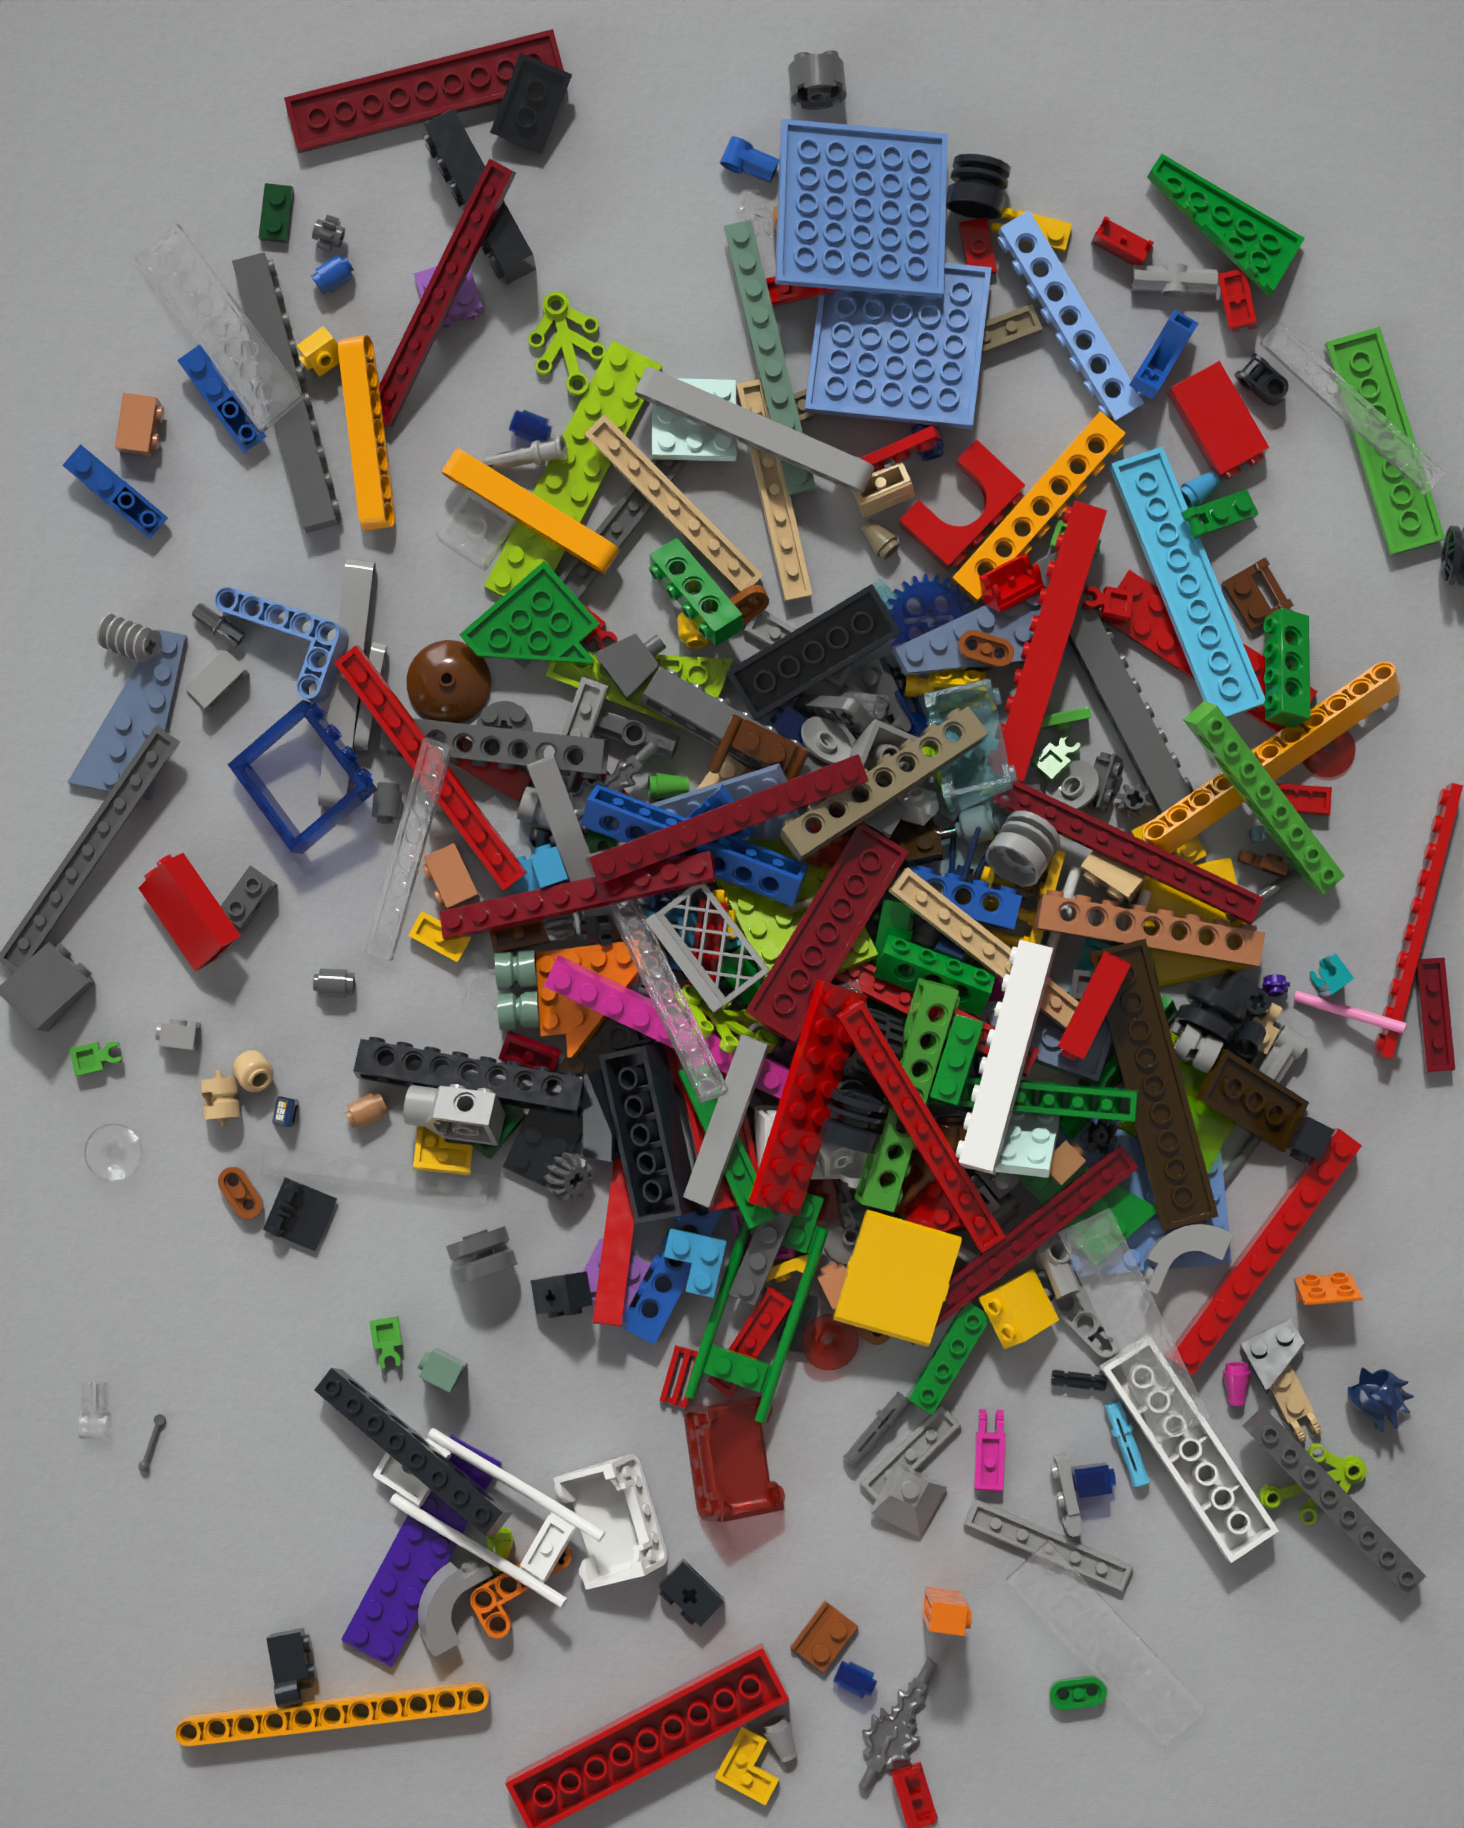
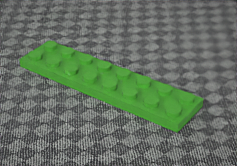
M1377 327L1327 341L1325 348L1389 556L1443 541L1445 536L1381 328Z

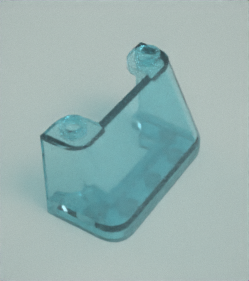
M986 679L924 693L925 705L929 709L930 725L936 723L939 726L946 721L945 717L957 708L962 711L969 706L989 733L983 743L940 770L943 798L949 812L962 811L1013 789V783L1018 782L1015 766H1009L997 708V705L1002 704L999 688H993L991 680ZM945 733L948 740L953 742L959 740L956 733Z

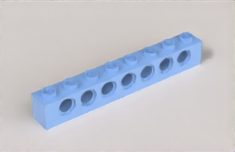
M1028 210L1000 227L998 232L1000 236L997 240L1004 252H1010L1014 259L1012 261L1013 268L1019 276L1024 275L1028 282L1026 289L1033 300L1038 299L1043 309L1040 312L1047 324H1053L1057 331L1055 333L1056 340L1062 348L1067 347L1072 356L1069 358L1072 367L1077 373L1081 371L1086 381L1083 384L1090 396L1095 395L1100 403L1098 406L1099 412L1101 411L1115 423L1142 407L1144 404L1142 398L1133 387L1129 386L1131 382L1129 376L1031 212ZM1021 241L1030 242L1033 246V251L1030 253L1021 252L1018 248V243ZM1035 265H1043L1047 270V275L1045 277H1037L1034 275L1032 268ZM1049 289L1059 290L1062 296L1061 300L1057 302L1051 301L1047 296V291ZM1064 313L1073 314L1076 318V323L1072 326L1065 325L1062 322L1061 315ZM1086 337L1090 342V348L1086 350L1078 348L1076 338ZM1095 360L1102 362L1104 372L1101 374L1094 373L1090 368V363ZM1109 384L1115 385L1119 391L1118 397H1108L1105 394V386Z

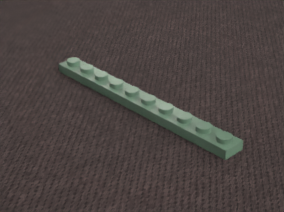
M750 219L725 225L724 231L769 418L803 434L752 221ZM780 460L788 496L816 490L812 473Z

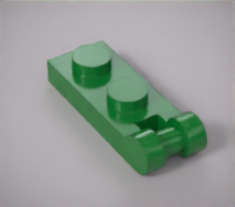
M1247 489L1197 507H1191L1181 513L1183 520L1189 523L1191 528L1189 532L1192 539H1197L1253 519L1259 514Z

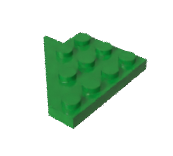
M543 561L462 631L459 636L481 658L592 665L595 660L580 643L600 626V623L549 565Z

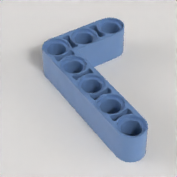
M231 587L219 589L214 598L215 605L219 610L230 616L311 642L296 689L301 697L313 703L325 701L329 696L338 671L334 662L343 656L348 642V632L346 629L331 620ZM235 596L234 604L228 608L227 602L229 598ZM257 604H260L259 613L253 616V608ZM285 612V620L278 624V616ZM310 621V629L303 633L302 627L304 623ZM336 629L335 638L332 641H328V633ZM326 655V664L319 668V659ZM316 682L317 690L314 694L310 695L309 687Z

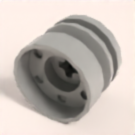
M1015 811L1008 816L999 834L995 836L985 853L986 861L990 868L1007 882L1021 887H1030L1038 882L1047 863L1051 861L1053 855L1058 850L1061 844L1060 836L1047 820L1037 814L1027 811Z

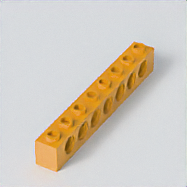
M1100 411L952 577L951 583L975 604L980 599L983 600L980 576L977 569L980 566H987L993 570L1023 553L1027 555L1033 548L1030 545L1032 540L1036 536L1041 539L1051 528L1048 522L1054 516L1059 519L1063 515L1067 506L1069 507L1066 502L1072 495L1077 498L1088 486L1085 483L1087 478L1091 474L1096 477L1106 466L1103 460L1109 454L1114 457L1124 446L1125 443L1121 440L1126 433ZM1090 442L1099 443L1102 447V452L1092 453L1088 448V444ZM1074 462L1080 463L1084 468V472L1082 474L1073 473L1070 470V464ZM1054 483L1062 484L1065 487L1066 493L1063 495L1055 494L1051 489V485ZM1035 504H1043L1047 508V514L1044 516L1035 514L1033 506ZM1019 524L1025 525L1029 530V534L1025 537L1018 536L1015 533L1014 527ZM999 545L1007 546L1010 549L1011 555L1005 558L1000 557L996 553V547Z

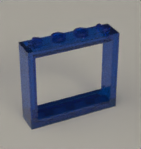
M303 699L227 764L289 850L299 854L306 852L378 790L373 784L372 774L366 768H361L356 761L358 759L356 752L350 746L344 745L340 739L342 737L341 732L324 718L326 715L324 709H321L316 702L312 703ZM303 718H306L356 787L300 833L250 764Z

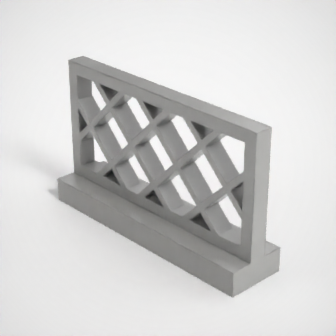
M706 884L690 887L659 912L652 914L645 920L714 1013H719L727 1007V1004L770 971ZM700 888L707 895L706 909L690 907L692 894ZM687 899L686 906L679 905ZM711 902L713 903V905L716 907L717 910H711V909H710ZM674 908L685 909L683 926L672 925L665 915ZM690 910L705 912L703 929L687 927ZM709 913L721 914L724 918L723 932L707 930ZM728 925L730 926V928L733 930L734 933H728V932H727V930H728ZM676 929H682L681 936L676 931ZM687 930L702 932L700 949L687 946L685 943ZM707 933L722 935L720 952L704 950ZM727 936L738 937L742 942L740 955L724 953ZM745 948L748 950L751 956L744 955ZM693 952H699V959L696 958ZM704 953L719 955L717 972L704 969L702 966ZM724 956L739 958L737 975L721 973ZM744 959L755 960L762 969L753 977L741 976ZM710 975H717L716 983L713 981ZM721 976L737 978L735 991L727 997L719 989ZM741 979L748 980L740 986Z

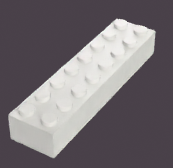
M1145 1335L1099 1366L1206 1530L1230 1563L1279 1531L1150 1336Z

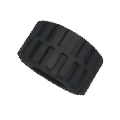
M867 1007L896 1057L899 1059L904 1036L902 1021L899 1018ZM852 1045L849 1058L846 1057L843 1075L878 1086L856 1048Z

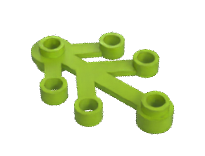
M551 292L545 296L542 303L545 313L536 330L528 336L529 345L533 349H541L545 345L544 336L554 321L557 333L544 355L536 361L535 368L539 375H549L552 371V362L562 347L569 372V377L566 381L567 390L571 395L580 397L588 390L589 381L586 375L580 373L573 345L589 353L591 359L596 362L602 361L606 349L603 344L594 343L569 329L566 318L581 325L587 335L596 334L599 330V323L595 317H587L571 308L570 301L565 294ZM555 302H558L562 305L561 309L558 311H555L551 308L552 304ZM588 322L596 324L592 330H588L585 325ZM534 336L542 338L539 344H533L531 340ZM600 348L603 350L601 356H594L593 350ZM542 362L549 364V368L545 371L539 369V365ZM575 382H581L583 384V388L581 390H575L573 388V384Z
M685 985L676 993V1000L680 1007L690 1011L697 1022L694 1028L695 1033L702 1038H709L715 1026L722 1037L719 1046L727 1053H734L739 1043L730 1030L740 1036L747 1035L769 1044L768 1053H771L778 1043L777 1037L770 1031L760 1029L757 1033H754L747 1029L754 1023V1020L744 1014L746 1009L741 1011L728 1010L732 1004L730 1002L719 1013H714L692 985ZM705 1015H707L708 1017H710V1019L712 1020L713 1024H712L711 1022L707 1021Z
M1319 1443L1309 1446L1308 1453L1316 1462L1324 1461L1336 1468L1327 1473L1336 1482L1339 1481L1338 1485L1346 1493H1348L1352 1484H1357L1365 1478L1367 1467L1360 1457L1349 1455L1341 1458L1326 1451ZM1316 1448L1322 1450L1319 1457H1313V1451ZM1351 1466H1357V1472L1354 1475H1349L1348 1473ZM1296 1482L1281 1488L1273 1484H1266L1260 1488L1258 1498L1264 1507L1275 1509L1281 1505L1282 1500L1305 1493V1491ZM1270 1494H1276L1274 1502L1267 1501ZM1310 1496L1305 1506L1300 1508L1298 1512L1299 1519L1305 1525H1312L1317 1520L1316 1510L1318 1505ZM1311 1511L1312 1517L1309 1520H1304L1303 1514Z

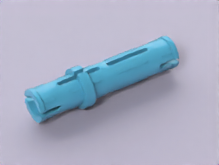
M1115 1400L1105 1404L1104 1407L1113 1428L1111 1430L1112 1436H1116L1133 1487L1149 1483L1150 1479L1132 1433L1134 1427L1132 1423L1128 1422L1122 1401Z

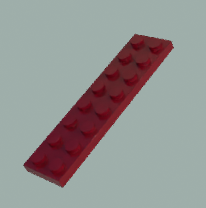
M862 822L859 823L744 1014L794 1044L802 1031L817 980L831 983L909 851Z

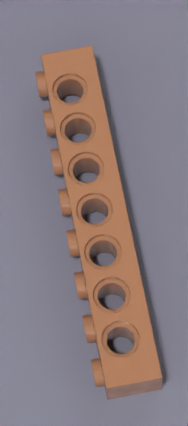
M1047 890V894L1038 895L1033 929L1118 944L1146 938L1148 949L1251 967L1260 966L1265 932L1257 931V926L1240 924V928L1230 927V921L1213 919L1212 923L1202 922V916L1185 914L1184 919L1174 917V911L1158 909L1157 914L1146 912L1147 907L1130 904V909L1119 907V902L1112 900H1102V904L1092 903V897L1075 895L1074 899L1063 897L1064 892ZM1064 905L1072 910V918L1068 922L1064 921L1060 916V910ZM1092 910L1096 911L1100 916V922L1097 926L1091 925L1088 921V915ZM1119 915L1124 916L1128 922L1127 928L1124 931L1119 930L1116 926V919ZM1147 920L1152 921L1155 925V931L1151 936L1147 935L1143 929L1144 923ZM1174 925L1180 926L1183 931V935L1178 941L1171 935ZM1203 929L1210 935V941L1207 945H1203L1199 941V933ZM1231 934L1237 938V947L1234 950L1229 949L1226 943L1228 936Z

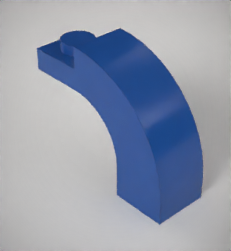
M1174 309L1129 386L1133 387L1139 395L1154 399L1199 323Z

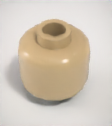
M249 1050L241 1053L235 1059L232 1066L233 1076L236 1077L237 1082L246 1091L259 1092L270 1085L273 1080V1066L261 1052Z

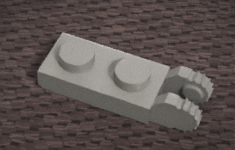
M1064 1454L1053 1456L1055 1463L1050 1464L1053 1480H1059L1061 1492H1056L1059 1508L1066 1511L1062 1517L1063 1528L1069 1536L1076 1537L1082 1534L1081 1531H1083L1068 1458Z

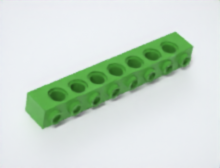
M1203 701L1183 719L1185 724L1309 888L1322 894L1327 893L1345 875L1217 705Z
M919 978L904 1026L903 1045L898 1060L926 1105L928 1095L931 1094L935 1081L936 1067H939L943 1056V1051L941 1050L944 1040L948 1039L951 1030V1016L959 1005V991L948 985ZM937 1006V1016L933 1019H929V1010L932 1007ZM926 1034H930V1042L926 1046L921 1047V1038ZM922 1062L921 1071L917 1074H912L914 1064ZM884 1096L883 1101L889 1104ZM890 1106L888 1113L879 1112V1115L887 1120L885 1124H876L875 1130L882 1134L878 1153H867L854 1198L862 1205L894 1212L896 1205H899L903 1195L901 1186L904 1177L906 1178L910 1172L911 1162L909 1159L912 1150H915L916 1147L904 1127L896 1129L898 1117ZM893 1145H898L897 1153L892 1157H888L889 1148ZM889 1172V1180L885 1184H880V1177L884 1173Z

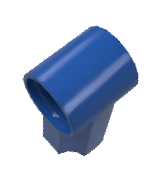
M731 136L719 163L732 172L739 174L744 172L770 183L776 173L779 159L754 149L751 143L742 138Z

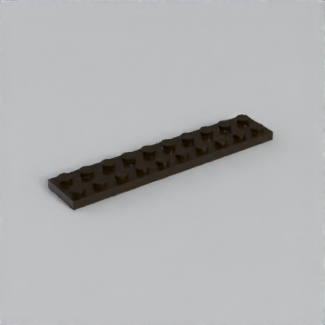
M1146 938L1091 952L1089 956L1093 972L1104 951L1131 963L1105 1017L1124 1089L1139 1090L1137 1120L1133 1121L1161 1230L1166 1231L1218 1217Z

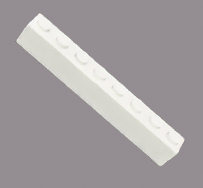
M1019 940L1018 947L1013 946L1009 963L1013 964L1010 975L1005 974L1001 989L1005 991L1003 1002L998 1001L994 1013V1018L998 1019L995 1030L990 1029L986 1046L990 1047L988 1057L982 1058L979 1067V1074H983L980 1085L975 1084L971 1097V1101L975 1102L972 1113H967L963 1129L967 1130L965 1141H959L956 1151V1157L960 1158L959 1163L963 1167L993 1175L996 1173L1055 956L1054 949L1051 947Z

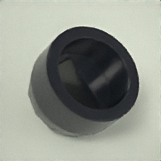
M531 827L529 834L530 844L535 848L549 844L550 840L548 838L552 835V832Z

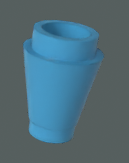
M1209 471L1183 483L1180 490L1187 507L1200 506L1221 482L1215 472Z

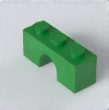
M955 1014L930 1094V1098L933 1101L960 1109L968 1084L970 1067L975 1054L978 1052L985 1030L984 1022Z

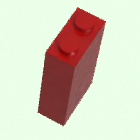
M1220 360L1170 388L1167 395L1209 468L1218 475L1219 479L1225 476L1226 480L1241 472V466L1247 463L1253 466L1265 459L1264 454L1270 447Z
M184 852L175 857L169 854L156 863L158 867L145 874L146 880L138 889L190 965L197 971L216 961L241 935Z
M1104 951L1058 1043V1047L1062 1048V1055L1074 1061L1078 1057L1085 1058L1131 963Z

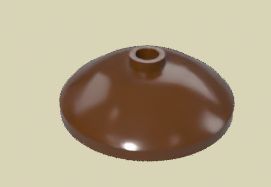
M455 640L438 641L423 648L414 657L407 673V691L411 702L424 717L434 721L461 723L472 718L485 705L491 689L490 671L484 658L478 657L467 644ZM451 675V683L444 684L442 682L443 676Z

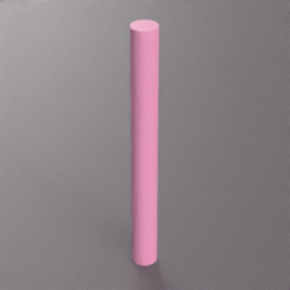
M1296 991L1294 996V1002L1401 1034L1405 1033L1407 1023L1304 992Z

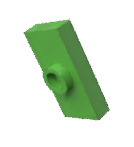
M1084 707L1044 715L1040 729L1055 727V731L1071 729V723L1089 720L1092 717L1090 708Z

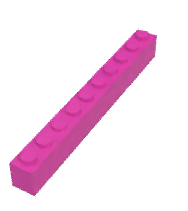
M560 955L557 957L544 987L720 1071L728 1073L735 1052L727 1053L720 1048L719 1043L722 1037L717 1030L714 1029L709 1038H702L694 1031L697 1025L694 1019ZM767 1055L755 1087L781 1099L791 1065Z

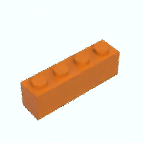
M926 1586L922 1616L930 1632L964 1636L965 1628H971L972 1611H970V1607H968V1603H966V1599L963 1598L961 1592Z

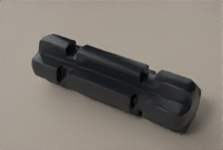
M1052 1370L1051 1384L1062 1387L1064 1384L1066 1387L1089 1390L1093 1388V1390L1105 1391L1107 1377L1097 1374L1092 1376L1088 1373L1071 1371L1065 1373L1062 1370Z

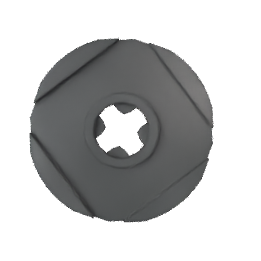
M498 701L485 707L476 723L479 726L499 727L501 722H507V725L512 726L515 730L533 731L531 719L525 709L511 701ZM495 739L489 744V751L494 755L500 751V744ZM520 743L517 746V755L525 749L526 745L524 743Z

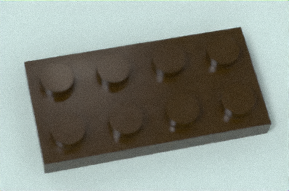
M1222 1048L1195 1097L1202 1104L1280 1152L1286 1151L1309 1104L1307 1100L1227 1049Z

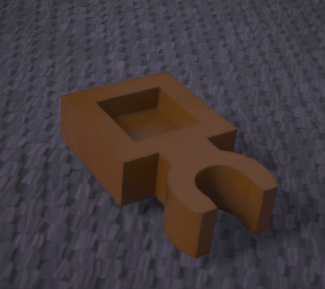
M1243 849L1240 851L1237 859L1239 863L1255 867L1257 870L1280 878L1286 876L1289 864L1283 863L1284 858L1271 853H1267V856H1260Z

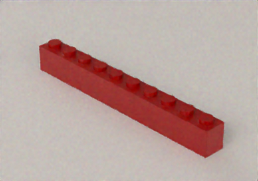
M1074 501L1072 508L1068 506L1066 508L1062 523L1067 524L1064 535L1058 534L1054 550L1059 551L1056 562L1050 560L1046 577L1051 579L1048 588L1041 589L1037 604L1042 605L1039 616L1033 615L1029 631L1034 632L1031 643L1025 642L1021 658L1026 660L1023 669L1016 670L1012 685L1017 686L1014 697L1008 696L1004 712L1009 713L1006 724L1000 723L995 738L1001 741L998 750L991 751L987 766L992 767V775L1002 778L1006 775L1024 783L1106 518L1107 510L1078 501Z
M1340 1128L1334 1129L1335 1131L1320 1161H1310V1163L1306 1164L1165 1355L1188 1374L1194 1375L1362 1147L1360 1143Z

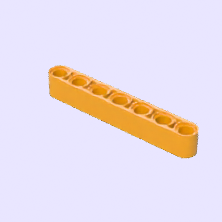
M369 335L342 339L338 342V355L359 522L364 531L393 527L395 524V512L374 345Z
M458 448L455 449L441 471L444 476L603 574L607 572L620 551L612 542Z

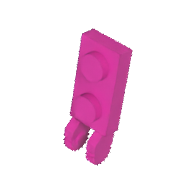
M979 1409L978 1432H976L974 1490L1003 1491L1005 1457L1004 1411L997 1410L995 1414L996 1432H985L987 1422L986 1409Z

